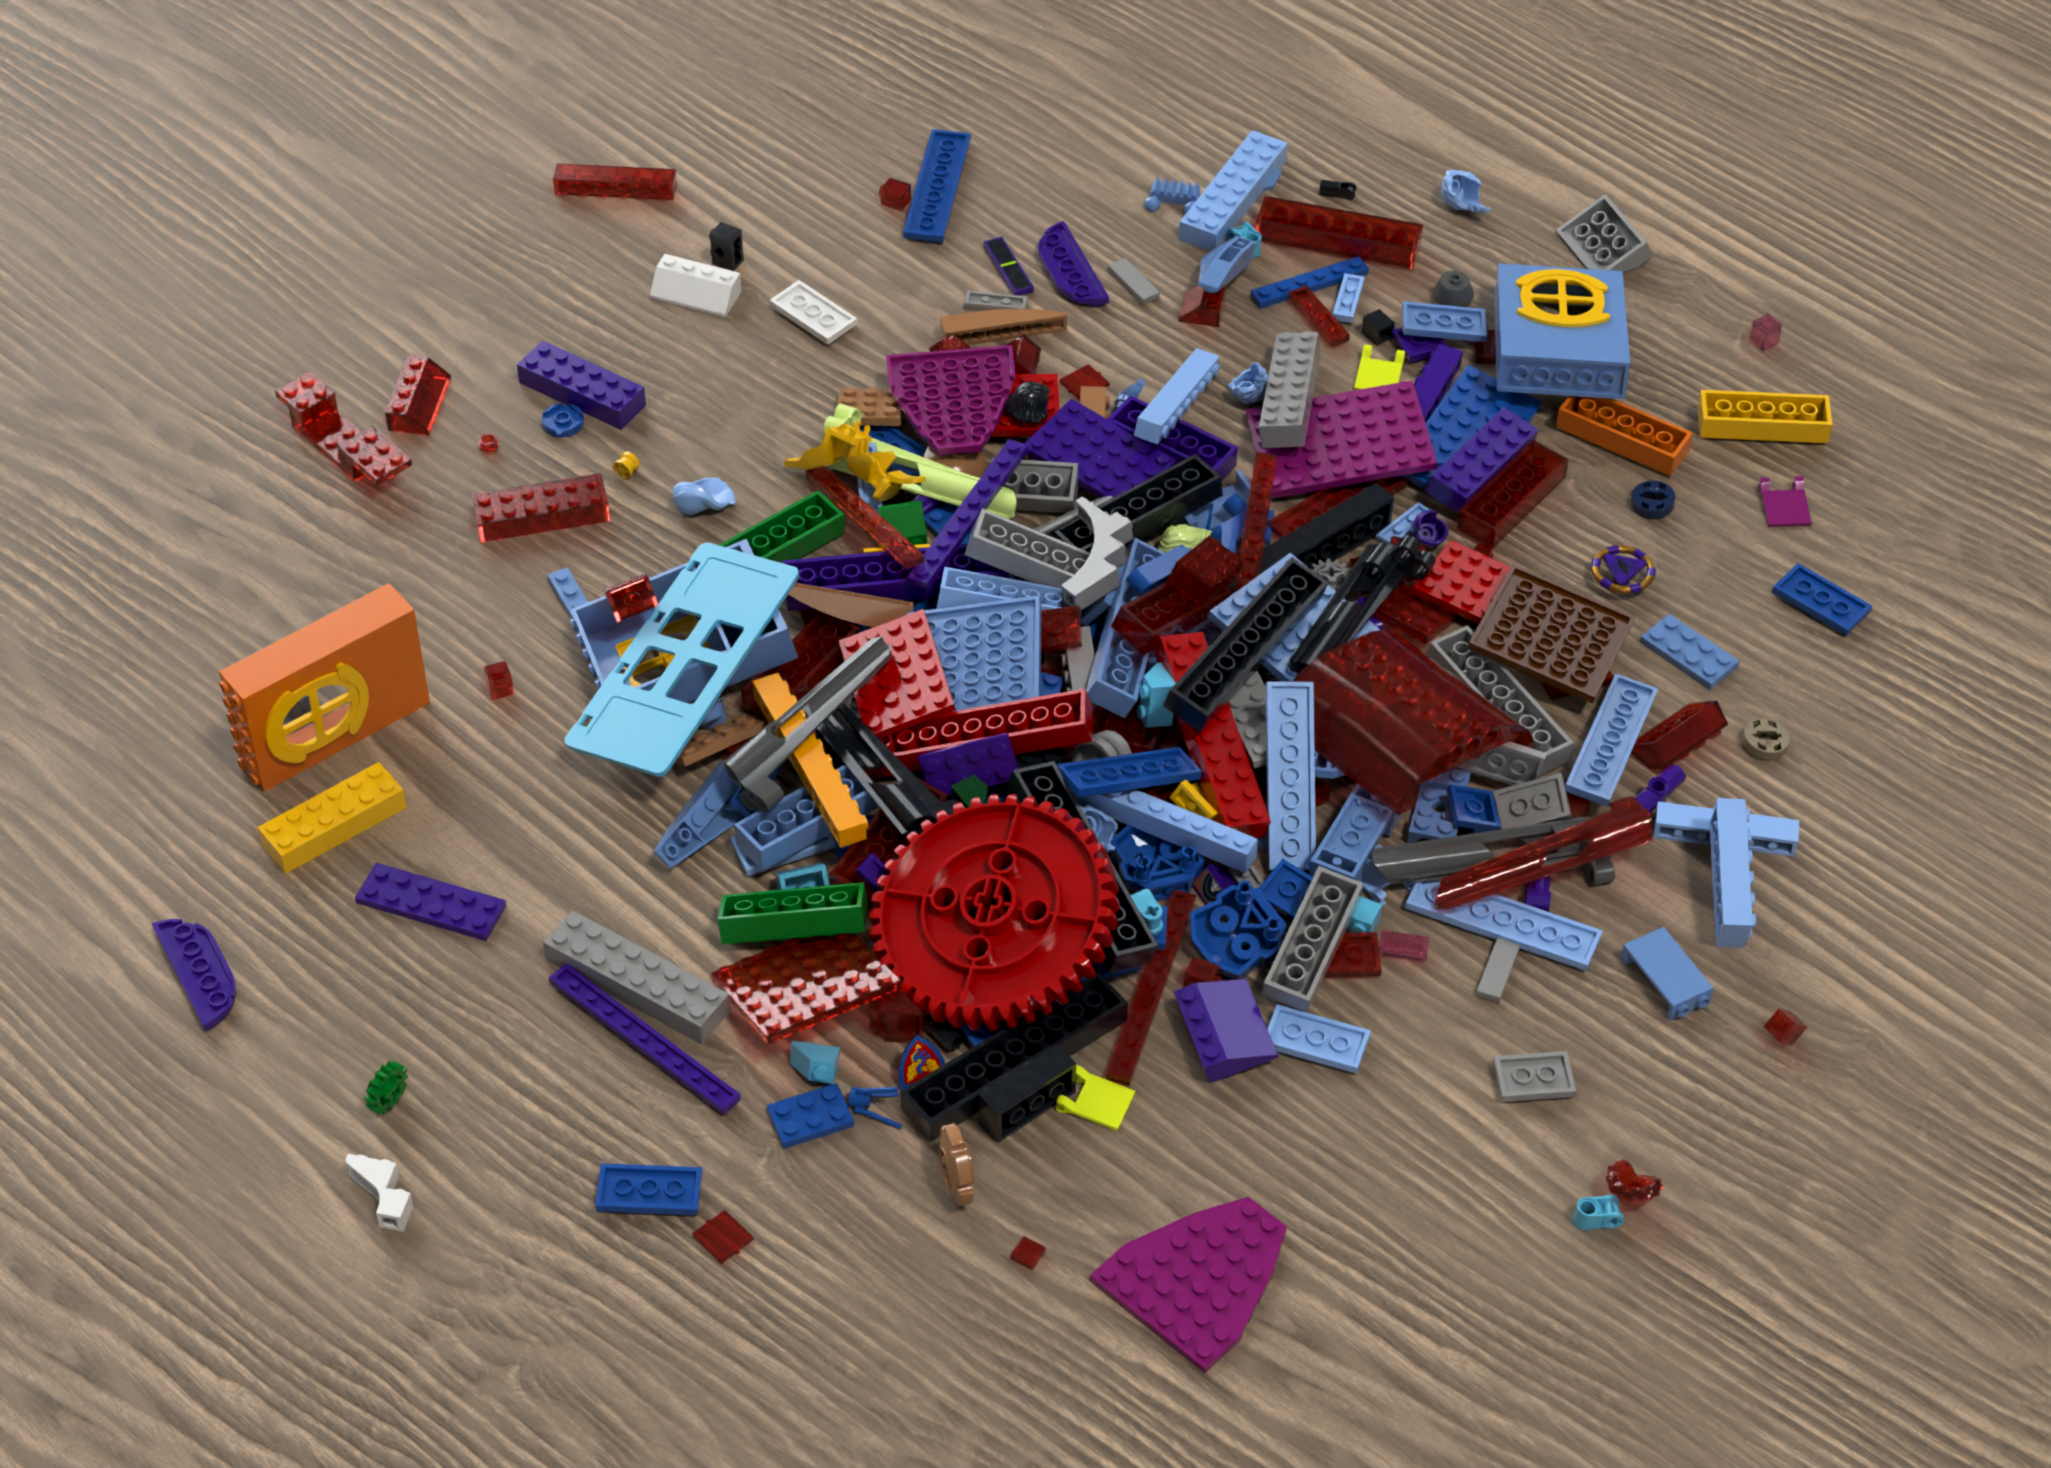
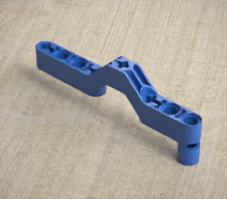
M1235 493L1222 505L1233 518L1218 525L1210 534V537L1213 539V552L1208 554L1179 545L1134 569L1127 576L1126 581L1140 597H1143L1184 574L1211 580L1215 575L1223 573L1237 563L1236 547L1257 536L1265 528L1266 524Z

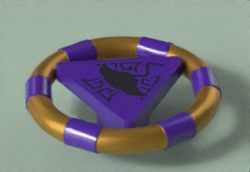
M1614 545L1606 547L1595 555L1591 564V571L1595 580L1602 587L1615 593L1633 594L1641 592L1649 587L1655 579L1656 569L1651 558L1643 551L1631 546ZM1618 553L1630 554V555H1633L1634 557H1636L1637 559L1628 558V557H1622V556H1616V555H1614V554H1618ZM1602 560H1604L1610 570L1613 582L1602 576L1600 572ZM1646 566V578L1640 583L1628 585L1630 580Z

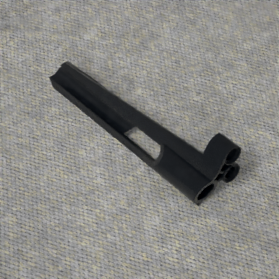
M1410 535L1404 536L1395 546L1386 542L1375 545L1368 544L1291 657L1290 661L1294 669L1299 666H1308L1318 670L1317 674H1325L1405 576L1417 579H1424L1428 576L1435 565V556L1429 551H1419V541ZM1349 590L1371 592L1363 605L1352 601L1341 602Z
M844 703L817 728L902 835H907L910 832H916L920 835L924 832L921 823L924 820H929L935 824L938 822L937 812L941 810L946 811L948 815L954 813L953 806L960 801L949 800L941 803ZM808 704L802 708L805 715L809 718L812 713ZM886 765L899 782L891 784L873 783L863 769H876Z

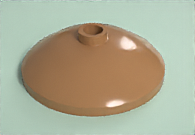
M929 445L924 454L926 459L978 478L983 475L987 467L986 458L982 451L938 455Z

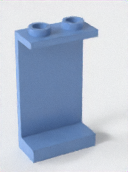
M1238 470L1236 471V484L1223 488L1222 497L1177 521L1179 524L1206 529L1210 504H1213L1210 526L1212 531L1221 523L1233 518L1222 507L1223 503L1231 495L1237 493L1256 514L1260 512L1262 498L1259 491L1254 490L1250 479Z
M1664 927L1623 945L1622 962L1626 966L1635 962L1670 1005L1667 1016L1669 1020L1684 1017L1690 1011L1704 1008L1710 1003L1714 989L1713 986Z

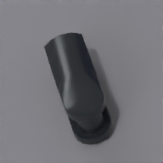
M1321 180L1319 195L1351 200L1355 197L1357 186L1352 182Z

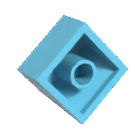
M1162 662L1154 665L1144 676L1143 685L1140 686L1141 699L1140 705L1137 706V716L1146 728L1171 726L1173 721V713L1163 705L1170 689L1176 683Z
M822 863L775 873L778 890L829 885L826 866Z

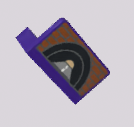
M1211 863L1193 883V886L1206 904L1216 901V895L1229 886H1236L1223 867Z

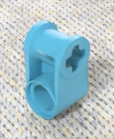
M1243 222L1242 226L1235 229H1228L1227 235L1229 240L1239 236L1255 241L1256 244L1252 258L1260 256L1261 234L1249 222Z
M1145 888L1130 895L1152 935L1161 932L1163 929V922L1161 920L1163 909L1155 900L1151 891Z
M1616 1195L1581 1198L1578 1200L1574 1212V1225L1581 1230L1613 1229L1623 1225L1625 1217L1620 1212L1618 1206L1620 1204L1619 1197Z

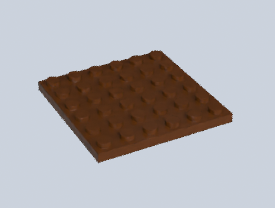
M1512 564L1473 634L1467 649L1593 704L1636 617Z

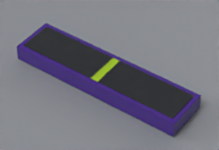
M1003 237L983 241L984 249L1012 294L1021 296L1034 292V286Z

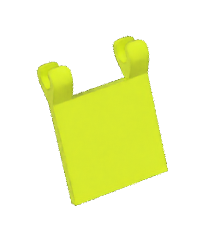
M1365 344L1354 390L1399 383L1405 351L1397 350L1395 362L1372 359V345Z
M1076 1065V1083L1085 1084L1075 1103L1067 1096L1060 1095L1056 1101V1111L1071 1113L1118 1131L1135 1095V1090L1093 1075L1083 1067Z

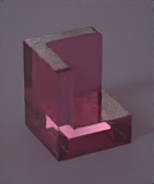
M1768 313L1753 321L1750 340L1762 351L1771 348L1779 343L1783 325Z

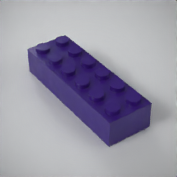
M543 340L517 364L520 384L568 406L569 404H574L583 413L619 430H622L646 406L645 389L643 386Z
M1130 395L1107 420L1134 435L1137 419L1149 404ZM1177 420L1174 429H1170L1168 436L1163 438L1158 444L1142 439L1176 459V464L1195 454L1198 455L1221 476L1222 480L1237 466L1238 447L1183 420Z
M1503 407L1431 475L1426 493L1459 515H1462L1533 447L1539 429Z

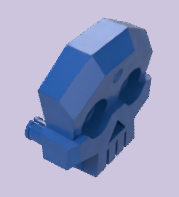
M1129 825L1113 837L1111 845L1116 848L1110 852L1116 865L1119 867V876L1126 889L1139 892L1148 888L1157 902L1160 899L1166 900L1169 897H1178V895H1189L1195 878L1203 871L1204 859L1202 855L1197 853L1195 847L1188 845V849H1186V846H1178Z
M1247 880L1240 881L1238 886H1229L1216 895V901L1190 912L1192 947L1211 972L1233 980L1243 979L1258 965L1266 966L1275 960L1282 945V938L1286 928V923L1258 888H1253V885H1250L1251 882ZM1226 918L1228 922L1222 923L1220 920ZM1244 945H1246V946H1248L1250 949H1248V950H1243L1241 947L1244 946Z

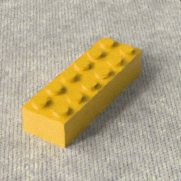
M1701 390L1697 407L1700 438L1810 443L1829 442L1832 429L1829 395Z
M377 762L258 826L261 845L283 872L287 874L406 809L404 789L383 765Z

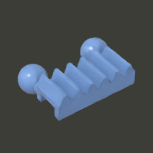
M1156 177L1152 184L1150 197L1145 200L1144 207L1149 212H1155L1159 209L1160 202L1185 205L1184 213L1186 214L1200 196L1201 187L1198 183L1192 186L1189 181L1184 185L1181 180L1176 184L1173 179L1168 183L1166 178L1160 182L1159 178Z

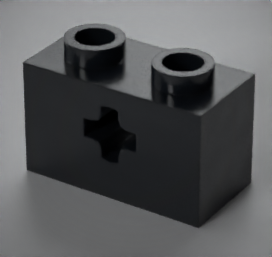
M720 222L711 230L709 235L712 265L735 271L744 261L742 230Z

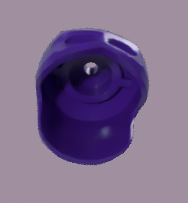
M1427 510L1417 515L1411 525L1412 536L1419 541L1421 547L1426 549L1434 548L1443 543L1449 531L1445 522L1437 518V513L1432 510Z

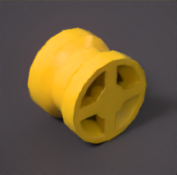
M625 451L621 454L620 459L613 463V470L621 478L628 479L632 476L633 471L639 468L640 462L633 453Z

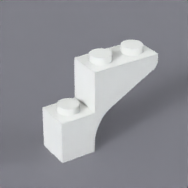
M347 1154L346 1164L349 1168L350 1178L379 1201L376 1211L379 1227L404 1232L413 1209V1202L410 1192H406L403 1189H395L399 1179L396 1163L386 1159L368 1158L365 1155Z

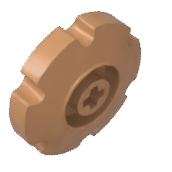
M955 1123L943 1125L940 1128L939 1159L944 1181L955 1204L958 1206L971 1204L973 1201L974 1171L968 1146Z

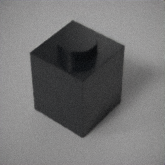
M1380 309L1363 317L1362 333L1376 346L1393 339L1392 330L1395 328V322Z

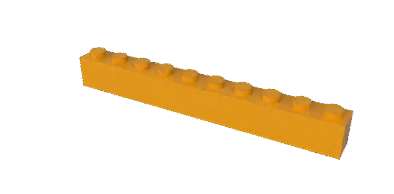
M779 673L752 681L754 698L768 723L776 721L797 703L795 695L790 694L787 681H783ZM801 709L774 732L775 735L785 738L807 719L804 710ZM814 731L788 758L839 847L842 848L867 839L866 829L869 828L868 821L865 815L860 814L857 801L851 799L847 784L843 785L839 770H834L830 755L825 754L822 741L816 739Z

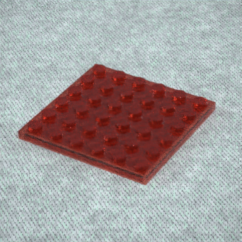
M849 933L836 934L834 936H812L807 939L801 937L788 939L778 946L766 948L761 953L751 957H744L739 962L723 966L711 973L712 981L715 985L729 993L730 1002L768 1044L902 988L900 979L886 965L879 962L880 959L874 955L856 934Z

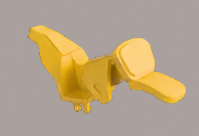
M861 421L855 422L853 427L848 424H841L840 426L827 428L821 445L804 451L801 458H790L784 461V465L787 468L809 470L836 464L843 457L847 460V468L851 472L873 485L876 491L872 497L876 501H886L893 498L898 493L902 484L926 481L925 476H911L901 470L886 474L885 472L896 459L894 452L868 453L869 442H872L871 436H869L870 426H864V431L862 432L859 428Z

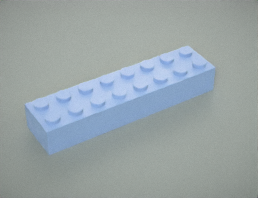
M1252 130L1180 221L1179 240L1208 251L1221 245L1228 237V229L1236 227L1263 192L1264 186L1276 171L1285 164L1288 143Z

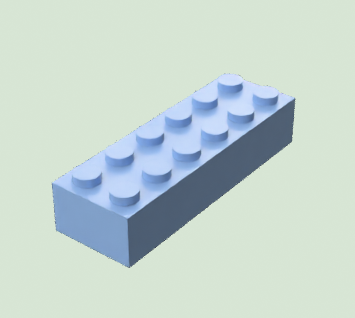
M944 567L937 609L1040 595L1042 600L1041 631H1049L1056 635H1063V628H1071L1074 609L1064 602L1061 588Z
M1717 798L1709 821L1716 947L1745 948L1747 940L1752 937V928L1756 926V914L1752 913V907L1755 904V893L1751 892L1750 885H1753L1754 873L1749 871V864H1752V850H1748V843L1750 844L1751 829H1747V823L1750 821V809L1746 808L1745 799Z

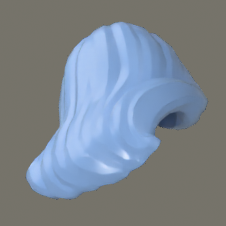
M705 477L691 483L684 481L677 483L673 488L672 496L677 509L686 515L698 514L709 508L719 511L730 504H736L733 491L720 478Z

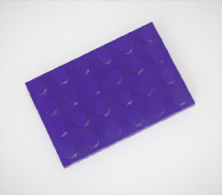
M1072 398L1025 443L1028 445L1027 455L1037 461L1078 463V485L1099 498L1110 495L1114 498L1176 465L1177 462L1176 459L1142 439L1135 437L1130 432Z

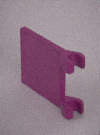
M1803 476L1794 477L1793 490L1770 491V480L1768 477L1760 478L1758 489L1762 496L1768 527L1811 526L1812 521L1804 490Z

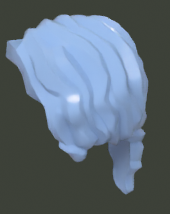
M1462 170L1446 171L1441 189L1446 205H1450L1456 210L1485 214L1491 211L1490 207L1479 204V187L1482 184L1474 174Z
M1254 362L1248 370L1242 371L1238 377L1232 379V382L1228 384V388L1238 401L1247 405L1256 404L1265 397L1268 375L1265 368H1262L1259 363Z
M1090 805L1080 806L1106 853L1114 851L1116 847L1111 845V841L1118 826L1113 817L1104 814Z

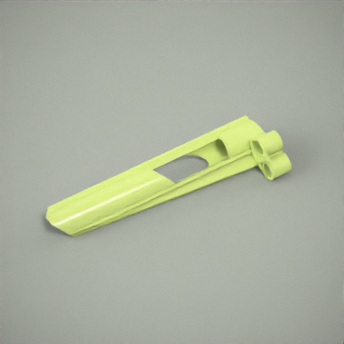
M839 404L835 409L834 417H827L823 427L824 434L827 428L840 426L841 424H848L853 427L855 422L861 421L862 411L858 408ZM871 438L872 442H869L876 443L878 452H894L896 459L893 463L917 469L920 476L926 477V481L921 482V486L917 484H902L900 488L902 490L960 506L980 479L877 439ZM841 457L840 461H837L838 463L825 466L855 475L847 468V460ZM1002 487L986 510L1007 519L1014 517L1017 505L1014 491Z

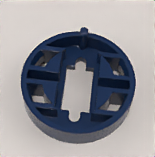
M1645 481L1633 489L1631 506L1642 517L1650 519L1662 518L1673 511L1675 492L1666 483ZM1652 494H1656L1655 498L1663 500L1643 499V497L1652 498Z

